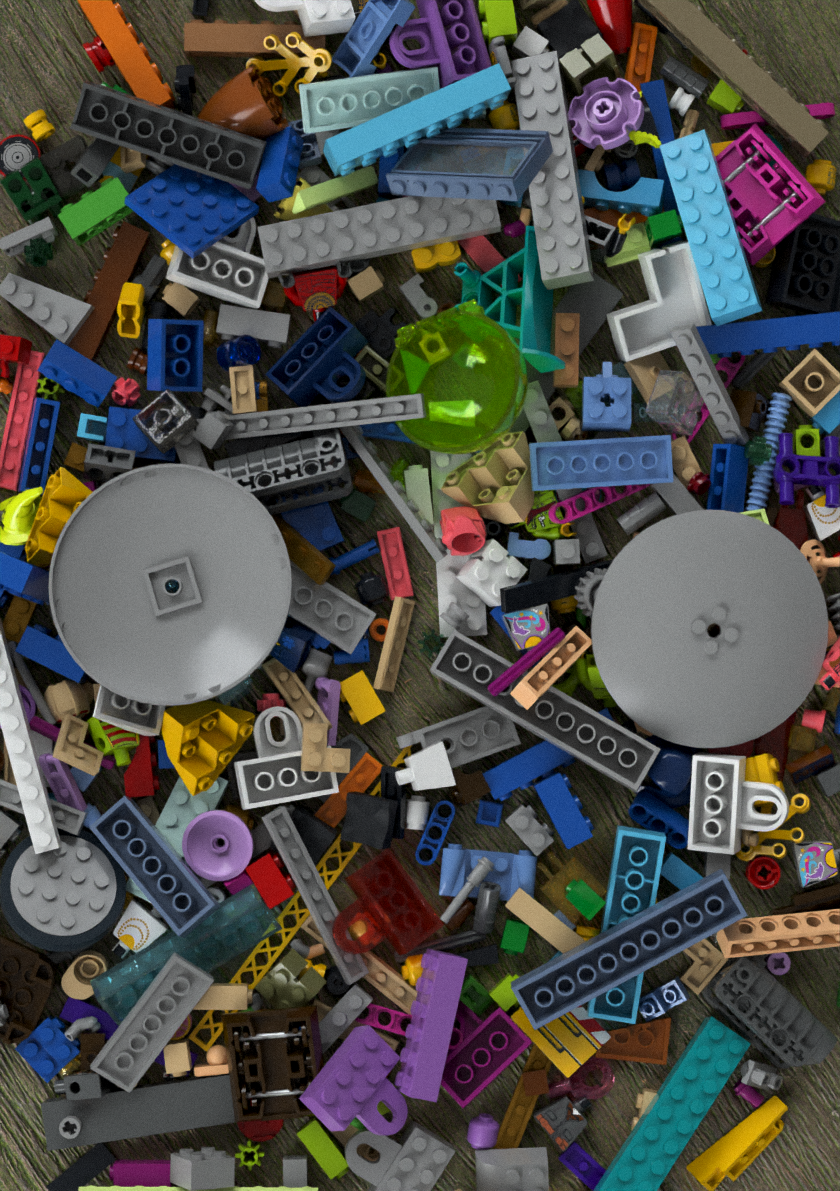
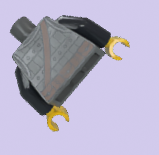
M625 213L617 222L619 230H617L612 225L585 215L590 255L593 262L605 263L608 257L612 258L621 251L627 237L626 231L635 224V217L627 223L625 221L627 213Z

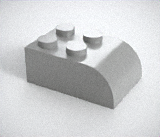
M546 1147L475 1150L476 1191H549Z

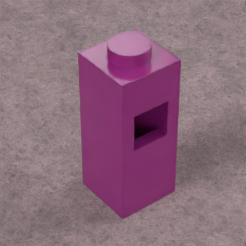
M116 1159L114 1166H110L109 1179L113 1181V1186L171 1187L173 1184L170 1183V1160Z

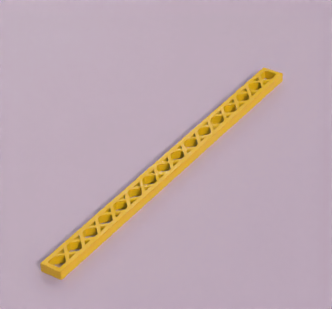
M412 745L405 747L391 766L397 767L399 763H405L403 757L407 752L408 757L411 756L410 748ZM381 780L370 795L375 796L379 791L380 796L378 797H381ZM341 833L316 866L317 871L323 866V872L318 873L320 876H324L327 890L362 845L361 843L353 842L354 847L351 851L341 852ZM337 847V853H332ZM348 855L342 862V856ZM338 857L339 868L327 871L326 860ZM333 874V876L328 881V875ZM299 890L229 983H235L236 981L242 983L241 974L253 971L254 981L248 984V989L254 990V987L260 982L310 915L308 908L299 909L297 899L301 896ZM294 905L295 910H290L291 907ZM296 914L297 924L294 927L285 928L283 920L285 915ZM291 931L289 935L286 937L285 932ZM281 933L283 943L280 946L270 947V935ZM266 942V948H261ZM277 950L272 956L271 951ZM267 952L268 963L256 966L255 955ZM252 961V966L247 967L249 963ZM214 1010L207 1011L188 1037L206 1052L223 1031V1023H214L213 1021ZM232 1010L230 1013H236L238 1010ZM200 1029H211L212 1038L207 1044L196 1036Z

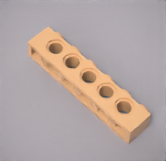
M840 909L740 919L718 931L716 939L724 958L840 946Z

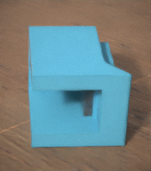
M81 413L77 436L89 441L105 443L108 418Z

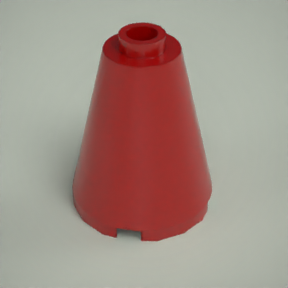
M586 0L595 23L603 35V40L611 48L614 55L626 53L627 47H631L632 0Z

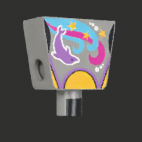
M548 604L502 615L504 624L517 651L527 649L529 652L550 634Z
M831 841L790 842L800 887H808L838 875L837 864L840 863V849L834 850Z

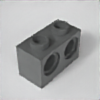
M89 443L84 461V479L108 482L123 473L134 470L136 451Z

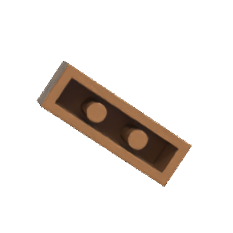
M556 313L554 316L553 355L566 363L564 369L553 371V387L577 388L580 313Z

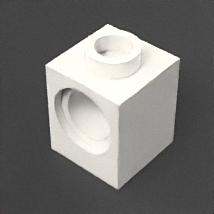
M525 26L514 42L512 51L522 58L548 53L550 51L547 49L549 41Z

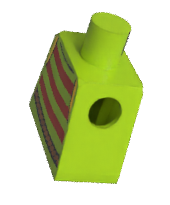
M94 717L86 721L89 723L88 731L97 750L104 753L103 756L114 755L118 767L131 763L128 752L139 745V734L124 730Z

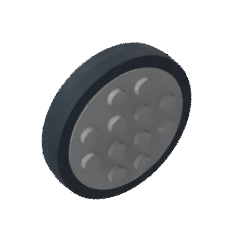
M57 828L62 844L61 848L35 854L31 836H29L11 852L0 875V903L9 925L25 941L48 951L70 952L91 946L102 939L113 928L125 904L126 880L123 868L97 836L81 830L78 836Z

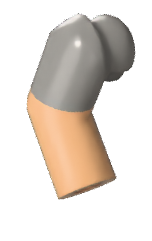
M294 939L290 943L291 949L293 948L299 955L308 960L326 953L324 945L321 943L310 947L303 944L301 939Z

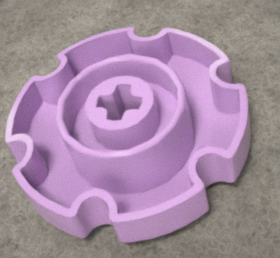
M608 77L596 79L582 88L584 93L573 98L568 111L569 122L573 127L572 132L577 140L591 149H595L597 145H602L604 150L616 148L630 140L629 133L633 130L637 131L644 118V106L641 100H639L641 96L634 85L622 78H617L616 81L610 82Z

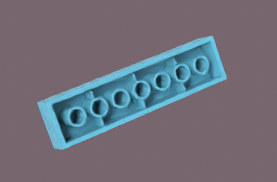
M495 64L326 139L323 153L334 176L340 174L342 177L353 173L355 171L354 168L363 165V167L370 166L380 156L384 155L387 158L396 154L398 148L403 146L410 148L418 144V139L425 136L430 139L440 134V130L445 127L453 129L459 126L463 119L469 117L472 120L483 114L482 111L491 108V110L500 108L504 105L511 87L500 64Z
M701 130L660 145L711 319L716 326H720L763 311L714 150L706 131Z
M617 825L600 934L655 905L666 842L665 833ZM644 972L588 1001V1017L635 1024Z

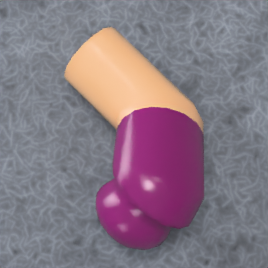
M522 208L519 220L504 226L505 235L516 238L524 234L526 226L530 225L532 210Z

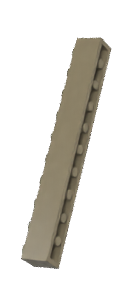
M637 0L803 157L807 158L829 134L826 130V125L821 120L813 118L809 114V109L804 104L797 103L787 88H781L775 82V78L770 72L763 71L753 56L746 55L736 40L733 38L729 39L723 33L724 30L716 22L712 23L706 17L707 15L699 6L695 7L689 0Z

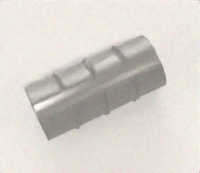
M654 492L616 520L628 536L645 523H648L652 518L658 516L659 513L666 509V506L656 492Z

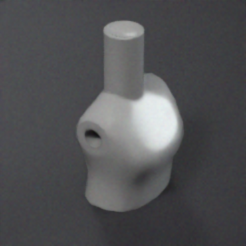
M311 648L309 656L301 668V671L307 676L304 686L309 693H311L318 677H327L330 663L334 658Z

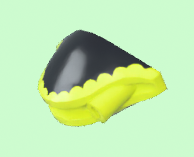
M642 91L638 92L641 96L639 100H641L644 106V118L640 128L629 133L630 140L635 145L648 143L655 148H660L661 141L653 116Z

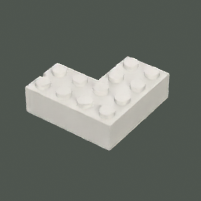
M680 240L662 246V249L656 248L637 254L650 300L606 314L618 359L628 362L676 346L670 333L674 326L695 324V326L712 325L688 241Z

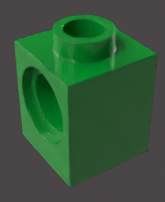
M506 918L500 942V948H504V953L515 956L518 955V952L524 953L530 928L529 925L522 921Z

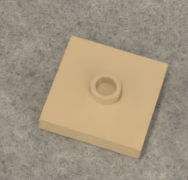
M660 351L624 364L647 405L680 387Z

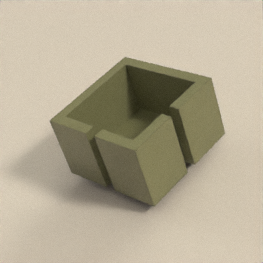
M599 34L585 40L580 45L581 48L579 50L575 48L559 59L567 86L575 96H581L584 93L582 88L596 79L608 77L610 82H614L617 78H621L614 53Z
M292 948L254 988L276 1009L303 1007L318 993L327 981L313 967H310L298 981L296 979L297 975L308 962Z

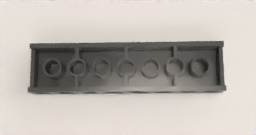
M85 80L70 129L249 190L253 187L267 141L227 129L89 80Z
M594 272V281L572 285L552 312L550 354L553 355L554 316L556 313H580V357L607 319L606 314L612 312L622 298L623 293ZM521 356L476 421L499 437L510 432L523 431L525 433L530 427V423L516 388L538 380L548 402L557 389L553 387V371L540 373Z
M229 1074L189 1077L137 1085L130 1093L122 1088H117L100 1098L69 1101L65 1096L45 1099L41 1103L47 1151L235 1122ZM70 1115L76 1116L81 1121L82 1129L78 1136L67 1139L60 1134L59 1125L65 1117ZM67 1121V1126L64 1127L65 1130H70L72 1133L76 1132L74 1131L75 1127H77L76 1124H70Z

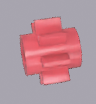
M120 377L114 382L115 385L111 387L113 400L121 406L127 403L131 407L141 396L138 383L131 378L125 381L123 377Z
M280 693L262 694V700H257V711H264L276 706L286 708L285 699H280Z

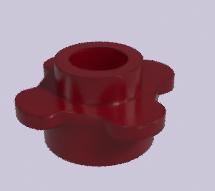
M698 472L690 479L687 490L689 492L694 491L698 495L704 494L711 486L710 475Z

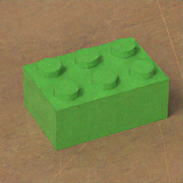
M111 177L102 182L101 188L95 192L90 190L80 197L81 200L76 204L70 203L60 210L62 213L58 214V217L75 243L81 246L134 211L124 204L125 197L129 194L119 178L113 179Z

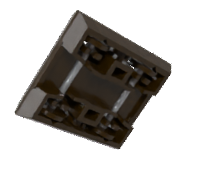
M317 1005L222 1014L235 1122L315 1116L299 1098L307 1089V1082L309 1086L324 1067ZM243 1041H245L244 1044H245V1049H246V1050H244V1051H243ZM309 1070L313 1071L312 1076H309Z

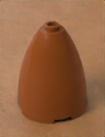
M256 65L250 66L225 83L207 101L197 115L199 119L261 140L289 126L287 119L283 120L282 109L284 107L279 97L274 94L273 85L267 77L264 78L259 75L260 69Z

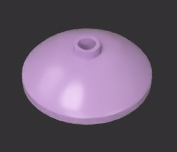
M210 810L195 817L187 826L182 840V850L187 864L196 874L212 881H225L238 876L248 866L254 848L252 834L245 822L235 814L224 810ZM217 839H223L225 845H219Z

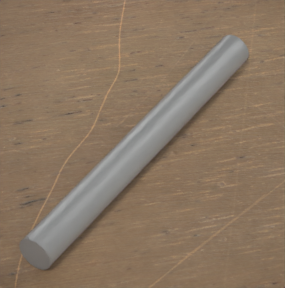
M15 642L7 643L10 655L44 720L52 725H56L57 722L52 716L21 654L15 652L17 648Z

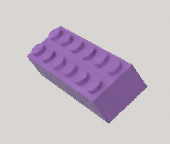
M428 948L427 952L422 956L421 967L423 972L416 982L417 997L416 1001L414 1000L411 1005V1024H408L405 1037L407 1042L400 1055L401 1069L395 1077L396 1089L408 1097L437 1102L468 959Z

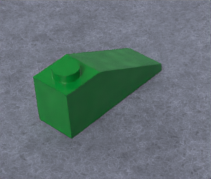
M581 878L577 881L572 879L564 888L567 891L564 896L589 921L606 904L602 897Z

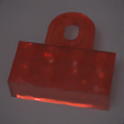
M387 848L345 878L358 899L336 916L333 922L332 933L336 944L349 954L368 952L387 938L399 956L409 953L444 926V924L392 851ZM356 921H362L366 926L365 932L354 941L347 939V928Z

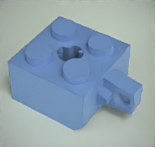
M602 362V375L583 378L582 431L629 432L631 427V378H620L618 375H612V362ZM603 402H608L610 407H605Z

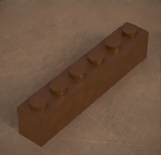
M123 221L121 226L118 225L113 234L115 241L112 248L108 247L103 257L105 263L102 269L98 268L93 279L96 282L93 290L89 289L84 298V302L94 306L95 309L68 344V347L94 363L116 317L117 305L123 284L125 282L131 283L152 237L149 232Z

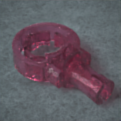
M590 1057L569 1078L566 1077L564 1080L548 1084L549 1097L553 1099L572 1093L574 1098L582 1096L588 1099L601 1098L612 1089L615 1081L614 1072L604 1059ZM598 1067L603 1073V1078L600 1081L603 1086L600 1087L599 1084L593 1087L587 1086L585 1084L586 1075L591 1070H597Z

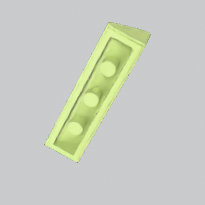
M369 166L354 171L347 176H340L300 190L294 202L293 214L315 208L377 184L379 180L374 168Z

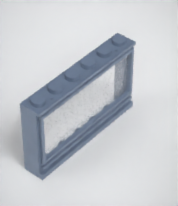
M443 128L440 130L441 133L435 137L428 139L425 136L418 139L419 143L407 149L391 170V173L386 174V178L392 195L518 201L552 154L553 148L548 131Z

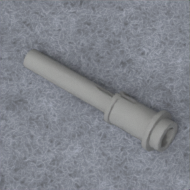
M484 856L481 860H477L478 864L469 876L466 877L468 881L439 918L446 924L475 886L478 888L487 874L493 871L494 864Z

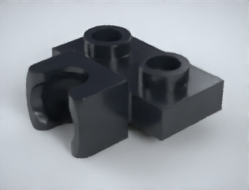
M179 65L176 66L175 92L180 94V96H177L178 110L193 116L192 93H196L197 87L195 66Z
M395 307L390 308L381 317H379L374 309H371L354 323L378 355L384 360L402 347V344L395 336H398L409 326L406 322H401L398 325L393 324L392 319L397 314Z

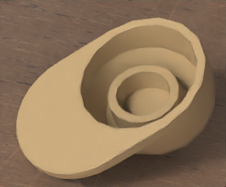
M94 950L81 952L63 974L61 984L64 992L69 997L78 1000L91 997L107 976L108 963L106 958Z

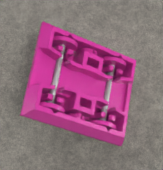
M756 123L716 156L737 229L741 234L740 238L745 255L752 265L756 264L826 202ZM760 155H762L768 163L773 159L776 162L773 165L775 170H773L770 167V165L760 157Z

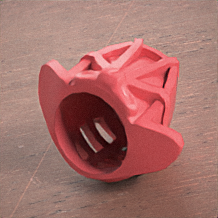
M461 506L441 511V520L439 521L443 533L442 543L446 544L452 556H466L475 553L484 546L487 531L477 509Z

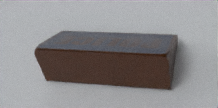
M826 744L785 765V768L793 785H796L836 763L832 750Z

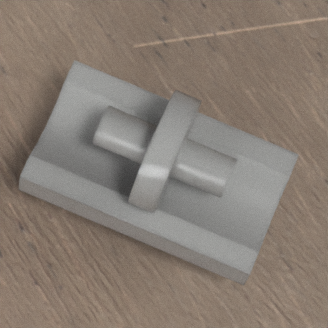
M225 385L220 387L219 390L226 394L225 397L214 389L207 388L204 392L206 397L201 407L208 412H214L218 404L226 408L223 413L227 416L233 415L232 402L230 401L232 399L231 388L229 389Z
M753 1060L746 1061L741 1068L742 1083L769 1090V1088L779 1090L783 1077L776 1074L777 1068Z

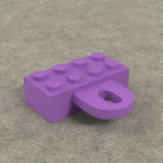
M416 0L421 18L407 20L403 27L398 25L391 32L389 44L394 58L401 65L411 69L431 66L438 67L440 88H444L491 67L473 0ZM406 39H417L420 42L421 48L407 50L402 42Z
M370 1025L358 1026L352 1030L299 1098L331 1132L345 1131L353 1119L357 1117L370 1132L380 1136L392 1135L404 1126L408 1113L403 1095L386 1078L400 1060V1057ZM380 1101L393 1113V1119L390 1123L377 1110V1105Z

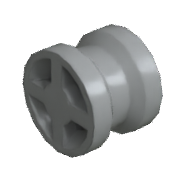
M451 602L449 609L443 612L440 617L458 631L461 627V622L467 620L469 615L454 602Z

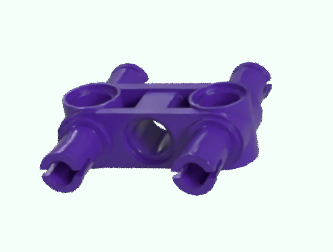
M791 433L779 434V454L775 458L776 465L773 468V476L777 484H779V504H794V484L825 487V507H840L839 437H825V457L793 454L794 435ZM782 465L789 467L791 473L785 472ZM828 468L833 469L836 472V476L831 475Z

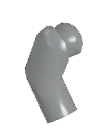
M93 1016L77 1019L64 1035L70 1041H74L83 1030L88 1029L90 1033H96L101 1025L98 1019Z

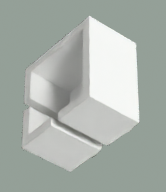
M489 539L485 541L481 549L472 554L471 558L473 560L466 562L456 575V578L489 607L501 606L500 588L516 585L528 569L515 557L507 556L509 552L496 540Z

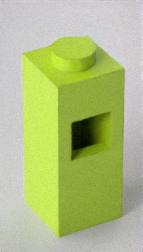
M316 1116L297 1130L298 1137L330 1180L335 1176L339 1179L349 1171L345 1153Z

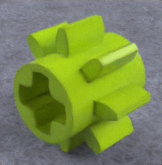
M46 377L43 381L37 380L41 384V388L37 392L46 393L44 399L49 400L51 396L58 401V395L66 393L62 386L52 379ZM49 382L57 384L54 386L53 392L46 389L49 387Z
M249 1139L247 1145L244 1146L241 1143L238 1145L242 1151L235 1154V1158L241 1159L239 1167L246 1165L249 1171H251L255 1163L261 1166L262 1163L258 1157L265 1156V1152H259L260 1142L254 1145ZM246 1151H254V1156L247 1159L245 1157Z

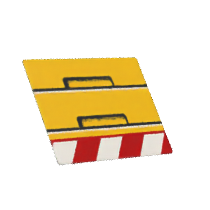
M582 1006L569 1011L536 1030L532 1027L522 1007L511 1016L512 1020L567 1078L611 1038L593 1017H588L587 1011Z

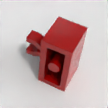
M0 335L1 377L9 378V363L29 365L32 341L17 336Z

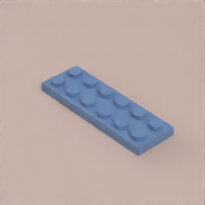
M671 435L529 443L532 491L673 482Z

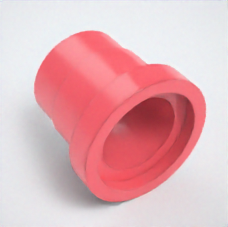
M805 709L801 726L816 729L818 733H822L827 710Z

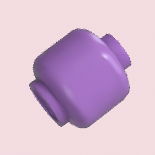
M481 1113L470 1120L467 1140L471 1147L476 1150L490 1149L496 1145L500 1126L493 1119L492 1115Z

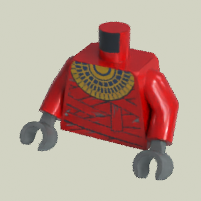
M337 262V268L333 265L293 274L291 271H288L289 275L282 278L281 274H279L278 278L285 295L294 305L301 306L303 311L312 310L313 319L316 321L326 311L327 307L335 306L336 300L342 296L348 277L352 274L351 262H348V265L345 267H341V263Z

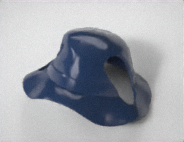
M656 735L646 738V741L661 749L647 773L661 789L651 785H640L635 793L648 792L672 809L690 803L693 755L703 752L702 748L676 744Z

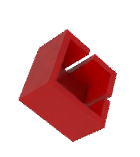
M272 850L245 868L269 909L288 899L296 892V885L290 873L286 875L282 868L285 863L278 853L274 855Z

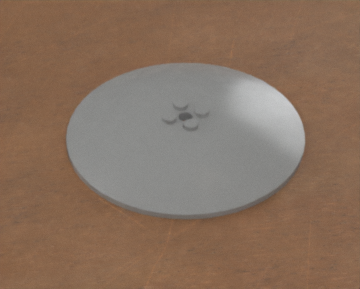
M186 464L150 465L123 473L93 491L70 516L57 540L52 555L49 571V601L56 629L65 648L75 662L96 682L118 695L137 702L161 706L187 705L211 699L234 688L247 679L269 656L283 631L289 613L292 597L291 564L284 539L274 519L259 500L243 486L220 473L199 466ZM171 580H176L179 583V590L176 593H169L166 590V585Z
M725 510L689 511L665 518L649 526L629 541L613 559L601 580L594 600L591 616L592 650L597 669L607 691L625 714L639 726L662 739L684 746L696 748L729 747L748 742L770 732L792 715L806 699L819 676L824 662L828 643V613L820 582L812 566L793 542L781 532L756 518L741 513ZM713 623L717 624L720 628V632L716 637H710L707 633L709 625Z

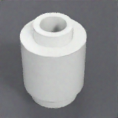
M411 795V799H406L405 822L407 829H425V825L428 823L430 802L425 801V796Z

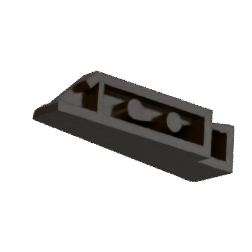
M840 881L791 894L792 904L772 909L770 914L773 916L840 909Z

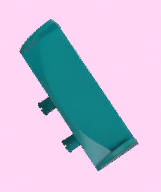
M526 226L525 248L482 275L479 271L472 270L465 262H460L455 266V275L463 280L461 304H457L452 308L451 311L453 313L451 315L460 322V327L475 341L484 340L489 332L520 339L519 354L540 373L565 368L566 363L550 354L553 289L547 290L542 282L534 226ZM523 271V287L518 288V274ZM492 290L500 295L493 303ZM522 304L521 324L518 327L515 326L516 307Z

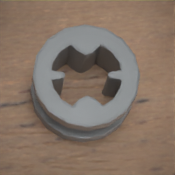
M72 1115L65 1117L59 1125L60 1134L67 1139L75 1138L82 1129L80 1119ZM67 1121L70 1124H76L77 1127L74 1129L76 1132L72 1133L70 1130H65L64 1127L67 1126Z

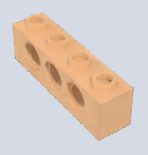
M576 625L519 682L510 694L528 710L592 644L591 639Z

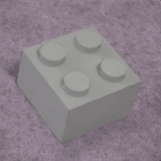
M202 1147L201 1151L194 1152V1149H180L179 1153L171 1154L170 1183L190 1191L234 1187L235 1158L226 1155V1151H215V1147Z

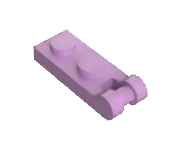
M321 676L315 681V687L318 690L317 704L333 727L327 731V746H335L341 685L337 680H329Z
M49 753L40 755V766L57 802L84 812L87 805L68 764L52 757L53 755Z

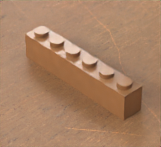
M191 20L190 23H185L184 52L187 57L252 58L253 56H260L262 58H284L277 51L268 50L264 47L263 41L268 35H276L279 41L287 46L285 42L286 36L291 32H297L300 34L301 39L314 49H326V35L305 37L302 25H298L294 21L284 22V25H275V22L272 21L251 24L250 21L242 20L237 21V24H228V21L215 20L214 23H204L203 20ZM291 36V42L296 43V38ZM272 39L268 40L269 44L274 46V41ZM288 47L299 57L306 56L299 48Z

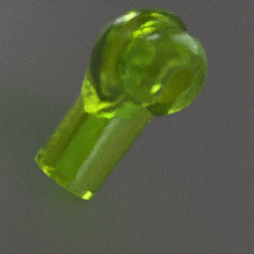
M400 457L391 467L392 472L390 475L395 481L399 480L405 488L402 472L409 463Z

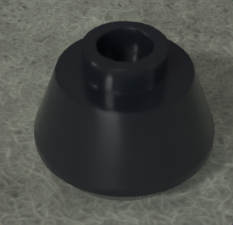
M337 965L330 967L323 977L327 981L323 985L325 991L330 996L336 998L343 997L355 984V982L351 985L345 983Z

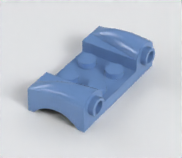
M368 0L333 55L332 61L348 73V78L372 75L377 67L371 61L378 54L385 39L391 34L394 25L398 24L403 27L415 6L409 0Z
M448 843V847H443L439 895L456 897L468 881L466 877L469 876L478 864L477 860H481L484 856L494 866L492 868L493 871H490L482 882L489 881L500 885L499 900L508 901L519 887L534 899L537 856L533 855L532 851L519 850V853L464 849L462 844ZM480 885L478 888L475 886L468 897L478 898Z

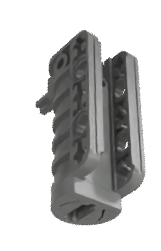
M339 427L318 429L313 431L314 437L214 461L215 472L243 486L262 503L270 515L348 496L353 490L352 478ZM341 482L345 484L343 489L339 487ZM328 485L332 486V491L329 490ZM317 487L325 488L323 493H312L313 490ZM298 494V499L294 500L293 495ZM276 498L279 500L276 505H266L269 499Z
M768 954L729 958L703 989L706 1001L777 1068L785 1069L791 1066H803L804 1064H820L832 1051L838 1038L764 968L767 965L764 959ZM710 988H715V993L717 996H710L712 994ZM727 1007H728L735 1015H730V1014L727 1012ZM761 1040H762L767 1046H769V1048L763 1047V1045L761 1044Z

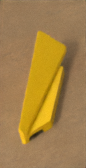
M773 1096L688 1164L686 1169L708 1191H714L726 1175L734 1182L783 1130L784 1123L781 1117L788 1110V1107L777 1096Z

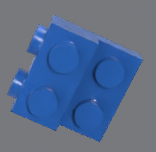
M51 1015L15 1048L46 1083L81 1052L80 1040L77 1037L74 1041L67 1039L64 1035L66 1032L64 1030L65 1024L58 1017L53 1018Z

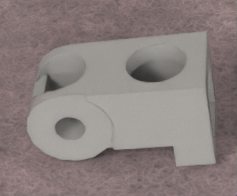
M418 273L400 286L399 290L421 319L430 320L437 313V304L432 298H428L420 287L424 280Z

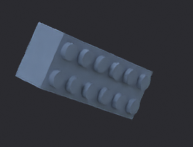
M124 796L89 826L179 937L185 938L221 907L132 798Z

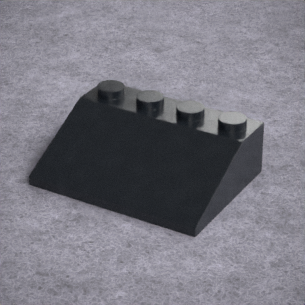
M812 213L776 245V255L773 260L765 302L812 314L837 312L840 310V221Z

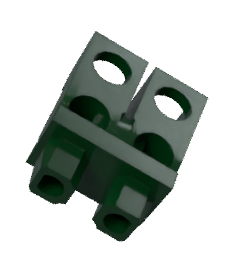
M39 157L20 167L32 187L31 189L27 186L18 169L0 179L1 185L24 220L29 221L30 224L44 219L41 212L49 209L54 219L58 218V214L62 213L60 211L63 208L62 198Z

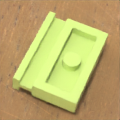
M644 222L634 224L626 231L627 237L621 251L612 258L608 257L606 260L607 268L639 260L637 254L651 250Z

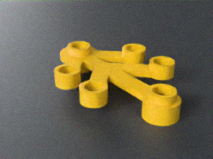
M291 32L286 36L285 42L287 46L281 43L276 35L270 34L263 41L264 47L268 50L277 51L285 59L265 61L260 56H253L246 62V69L251 64H254L260 69L259 75L264 71L288 69L282 79L277 81L272 88L275 95L283 96L288 91L289 84L300 68L310 66L305 76L300 78L294 85L295 91L300 94L299 83H311L318 72H325L331 67L332 56L330 52L323 48L314 49L301 39L300 34L297 32ZM291 36L296 38V43L291 42ZM269 39L274 41V46L269 44ZM288 47H297L307 56L299 57ZM317 57L323 60V64L317 62ZM278 85H281L283 87V92L278 90Z
M799 793L792 797L789 813L784 823L796 813L804 814L809 811L811 802L805 794ZM798 799L804 800L802 806L796 805ZM774 803L762 806L761 813L771 814V808ZM798 827L792 830H777L778 828L767 832L759 831L757 833L759 836L758 845H750L748 852H742V847L745 845L741 838V850L736 853V856L742 861H750L756 855L775 856L781 859L787 854V849L783 844L776 843L773 846H763L760 844L765 839L792 840L795 843H801L805 838V834ZM795 832H801L799 839L793 838ZM782 847L783 852L779 855L775 854L776 848Z

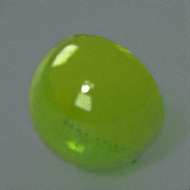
M475 299L458 305L459 311L456 307H452L437 313V316L432 315L417 321V329L413 323L397 329L398 338L394 339L396 349L391 357L387 371L386 396L394 397L423 393L426 411L425 418L395 422L411 441L438 453L450 455L468 454L483 450L496 443L514 426L527 398L528 372L522 351L512 335L499 323L486 316L483 307L478 306Z

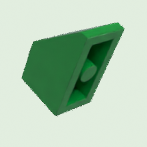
M675 209L647 217L644 224L651 248L679 237L682 233L681 229L684 228L681 216L676 214Z

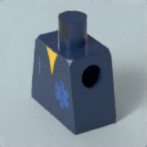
M287 616L283 631L270 654L287 669L295 673L307 659L316 632Z

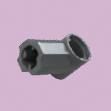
M154 254L143 273L139 274L133 281V283L143 285L145 290L144 302L147 304L156 297L160 284L166 277L169 268L166 260Z

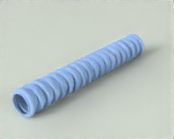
M775 392L771 395L773 400H770L771 407L768 408L770 414L766 416L768 421L765 422L766 429H763L765 435L761 437L763 443L759 445L761 447V450H758L760 456L756 458L758 464H755L756 471L753 472L755 477L751 479L753 485L749 488L751 493H748L750 498L746 500L748 506L745 507V511L767 508L765 502L769 500L767 494L770 493L769 487L772 486L770 481L774 478L772 472L774 465H776L777 451H779L778 435L783 433L782 430L786 428L784 422H787L786 415H789L787 409L791 407L789 401H792V397L788 394Z

